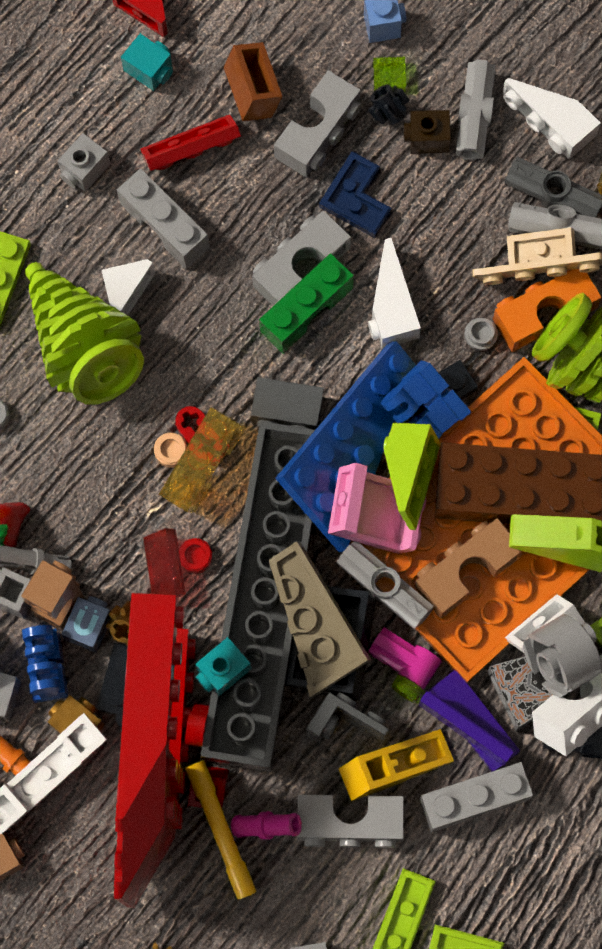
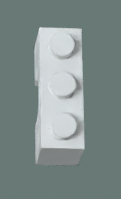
M602 673L580 686L582 699L569 700L552 695L532 712L534 737L565 756L570 754L575 748L582 746L588 737L602 727Z

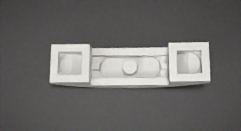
M85 713L58 735V738L13 779L0 788L1 835L58 787L107 740Z

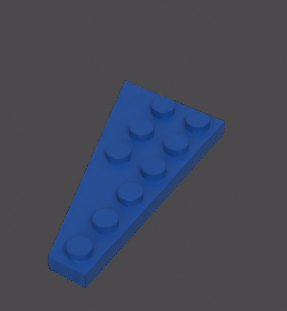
M396 340L387 343L275 478L338 552H343L350 543L348 539L328 534L339 467L359 463L368 466V473L376 474L384 452V440L389 436L392 423H395L393 415L401 407L400 404L393 410L386 411L381 405V401L416 366Z

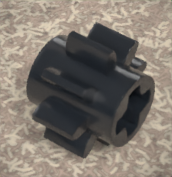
M383 85L372 93L370 100L373 106L368 111L375 121H380L381 124L386 122L388 125H394L403 120L407 115L408 110L405 104L410 99L402 88L398 89L396 85L393 87Z

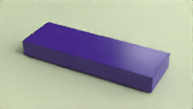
M455 670L429 689V691L513 750V754L509 760L520 753L519 748L467 682ZM467 740L491 772L503 766Z
M426 691L419 702L421 708L498 763L505 766L513 754V750L431 691Z

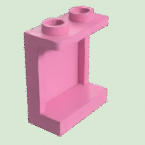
M359 463L339 467L328 534L397 554L414 551L421 538L420 521L426 506V497L416 530H409L398 511L391 479L368 473V466Z

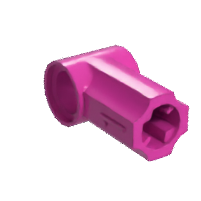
M385 627L378 634L368 651L374 658L397 671L401 679L405 682L409 680L413 687L415 685L421 691H424L442 663L429 650L419 645L413 646Z

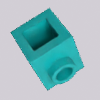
M141 33L121 56L123 71L152 91H155L160 83L162 85L165 84L173 73L170 50L159 41L154 43Z
M227 637L195 664L200 672L195 677L208 693L214 689L220 696L252 669L251 663Z

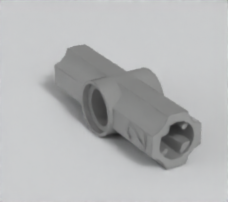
M477 59L473 62H468L464 94H461L458 117L460 128L456 144V155L464 160L475 161L484 157L487 127H490L494 97L491 96L495 79V65L487 60Z
M514 202L509 217V232L526 234L571 227L575 233V245L602 250V219L576 214L575 209L566 205H552L548 208Z
M354 541L336 561L342 569L371 592L375 600L385 604L414 630L425 621L434 609V606L400 578L396 570L387 567L359 542ZM386 577L392 579L395 586L390 592H381L376 588V582L380 578Z

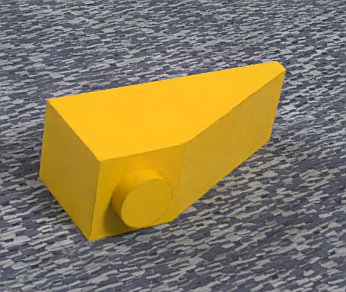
M439 729L357 756L338 769L349 797L353 801L452 763L454 759L442 730Z

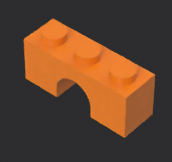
M579 269L567 270V275L554 277V279L545 284L542 281L532 284L525 290V294L517 298L510 296L503 299L496 305L497 308L494 311L493 321L513 353L536 341L543 332L544 327L537 316V312L540 309L555 307L560 310L573 297L583 292L592 301L590 310L592 312L599 307L602 297L587 273L580 272Z

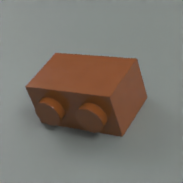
M264 43L233 45L223 68L242 121L272 118L283 96Z

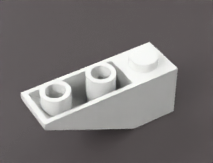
M511 78L505 80L503 98L507 105L513 110L518 109L526 117L528 125L535 132L540 131L548 139L549 145L556 153H563L570 160L597 136L601 122L578 100Z

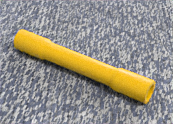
M202 760L186 767V773L196 797L200 800L225 863L226 873L237 900L257 892L246 863L240 856L217 798L216 789L205 761Z

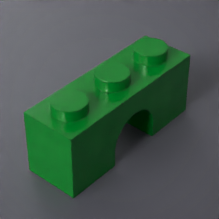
M330 253L259 319L260 332L284 354L307 332L308 324L317 313L325 307L331 310L353 289L354 275Z

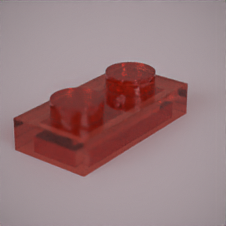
M165 528L143 537L152 594L176 595L177 598L186 595L176 529Z

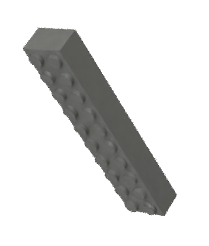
M262 421L259 424L221 642L229 637L251 663L252 669L222 695L219 696L214 689L212 690L200 755L201 759L205 762L270 773L272 770L293 635H291L288 627V617L284 604L281 603L269 559L296 541L301 542L306 552L309 553L313 529L311 519L275 478L315 431L313 429Z

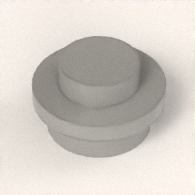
M486 318L471 320L464 332L466 343L471 348L479 351L491 348L498 336L495 324Z

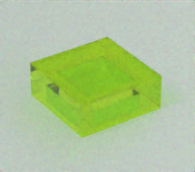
M405 57L373 58L374 91L383 85H390L391 87L396 85L398 89L402 88L406 92Z

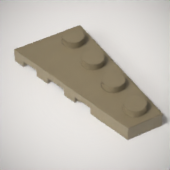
M296 541L269 559L281 603L284 604L288 617V627L291 635L294 637L299 653L297 654L298 660L306 676L308 693L310 697H315L370 662L371 659L301 542Z

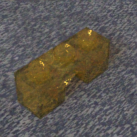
M211 407L158 495L186 512L195 513L212 485L210 479L215 469L226 455L230 456L246 426L219 409Z

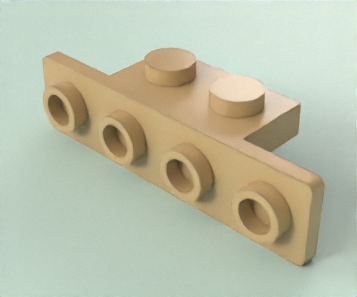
M571 227L507 236L509 265L473 269L472 272L473 277L483 281L484 285L503 283V278L515 277L516 281L535 279V274L547 273L549 277L567 275V270L579 269L580 272L584 273L596 272L600 270L599 266H602V253L576 255L575 233Z

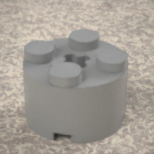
M564 614L526 636L528 639L524 641L523 649L528 665L534 675L538 672L542 674L546 680L542 683L543 687L554 696L563 697L602 673V658L599 656L594 644L597 639L596 634L587 623L581 625L572 617Z

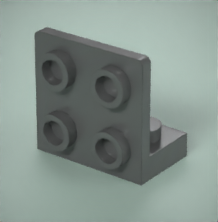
M328 693L307 727V738L317 744H320L323 737L329 740L339 725V717L382 744L388 738L389 729L385 726L387 722L377 714L368 711L367 715L357 710L355 708L357 703L342 693H338L337 696Z

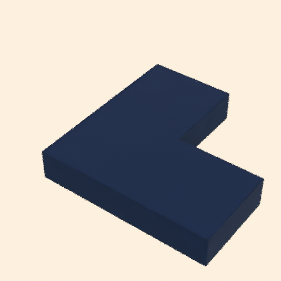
M352 151L319 202V208L375 238L392 209L365 194L379 173L380 166Z

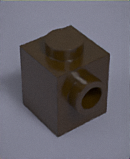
M450 110L410 111V123H404V142H410V154L449 153L451 141Z

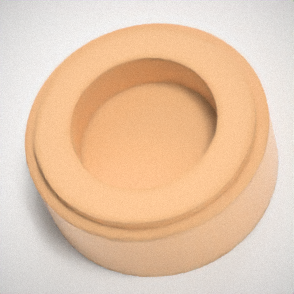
M176 433L161 435L154 444V454L157 461L162 466L168 468L180 466L188 455V448L184 438Z

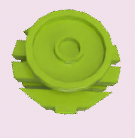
M34 262L28 265L25 269V275L30 281L28 287L29 294L32 300L39 343L42 348L45 373L52 388L57 386L58 392L73 393L76 400L85 405H98L113 400L124 393L137 380L143 370L144 357L139 348L142 335L138 333L141 331L138 323L130 316L105 303L99 297L90 295L82 287L77 288L54 271L45 270L41 263Z
M582 292L568 301L548 323L537 339L531 354L538 361L544 362L559 353L553 362V367L549 371L546 384L555 389L566 386L565 390L567 393L574 396H581L584 393V397H587L586 400L600 403L602 401V307L594 313L590 321L589 319L586 320L592 307V301Z

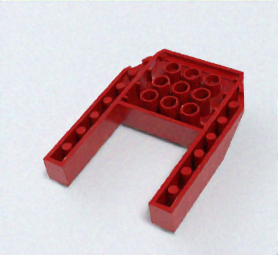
M131 593L115 832L118 833L114 860V899L130 908L136 907L175 839L176 829H182L183 808L179 804L180 793L184 794L185 772H183L182 763L189 762L190 745H185L184 732L192 707H186L187 693L193 694L194 673H188L189 659H195L196 639H190L189 629H182L184 627L185 607L179 606L176 595Z

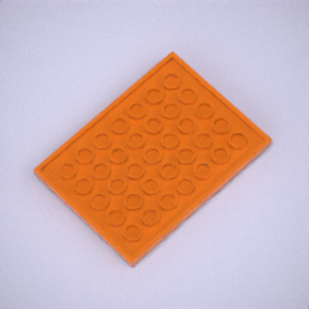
M525 357L518 361L468 406L471 411L468 416L462 421L458 420L439 438L440 443L602 455V435L557 389L546 384L547 379ZM439 451L426 493V506L420 521L421 538L416 549L397 554L360 543L387 567L396 570L400 578L417 592L418 590L415 588L416 580L419 579L417 573L431 562L435 565L446 558L444 552L458 541L462 544L466 543L473 537L471 535L472 530L482 523L435 518ZM503 524L510 533V524ZM524 551L517 561L495 578L483 565L476 563L468 564L459 572L461 582L469 591L468 598L442 619L432 610L416 630L448 665L468 683L510 645L505 638L510 632L556 594L562 597L590 569ZM384 577L380 578L375 586L381 592H390L394 588L395 583L392 579Z

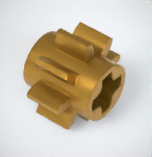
M127 601L122 607L116 605L109 613L111 620L106 624V627L110 629L113 640L126 643L127 646L130 601Z

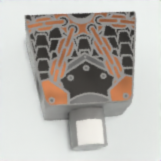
M526 657L495 664L488 669L487 673L515 731L522 729L532 722V712L553 695L543 687L542 683L546 680L542 674L538 672L534 675Z

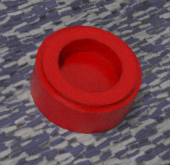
M192 538L181 545L178 558L184 570L189 573L198 574L210 567L213 554L207 542L199 538Z

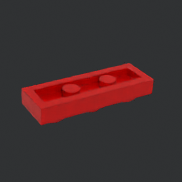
M229 114L140 148L150 171L155 169L164 170L171 167L173 162L183 158L191 159L198 157L204 150L209 148L227 146L233 142V139L241 137L236 122Z

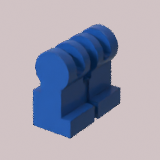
M423 360L401 379L402 382L393 388L381 401V405L386 411H391L402 403V406L393 415L396 423H403L412 417L418 408L423 405L424 410L412 417L408 423L431 424L438 439L458 420L462 421L471 413L470 409L458 395L448 388L447 382L431 363Z
M39 625L23 629L22 636L26 646L24 651L25 657L28 660L27 673L30 677L29 688L33 701L39 703L67 698L69 695L65 667L62 664L64 659L60 632L56 628L52 629L51 625Z

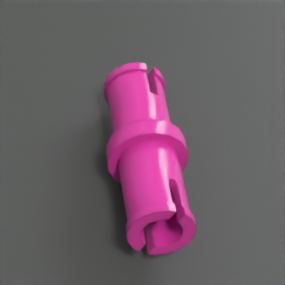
M262 811L258 815H235L231 821V831L237 838L258 836L260 839L270 840L274 836H298L302 828L301 818L296 813L274 815L270 811Z

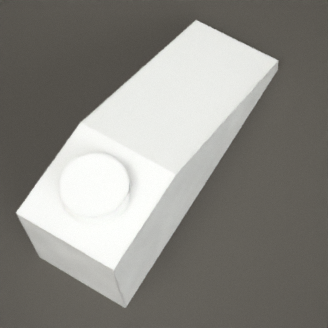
M392 238L385 239L373 303L372 320L368 321L372 339H379L381 349L387 343L395 340L401 344L419 339L421 329Z

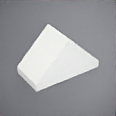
M146 259L102 270L109 304L129 315L155 275L153 262Z

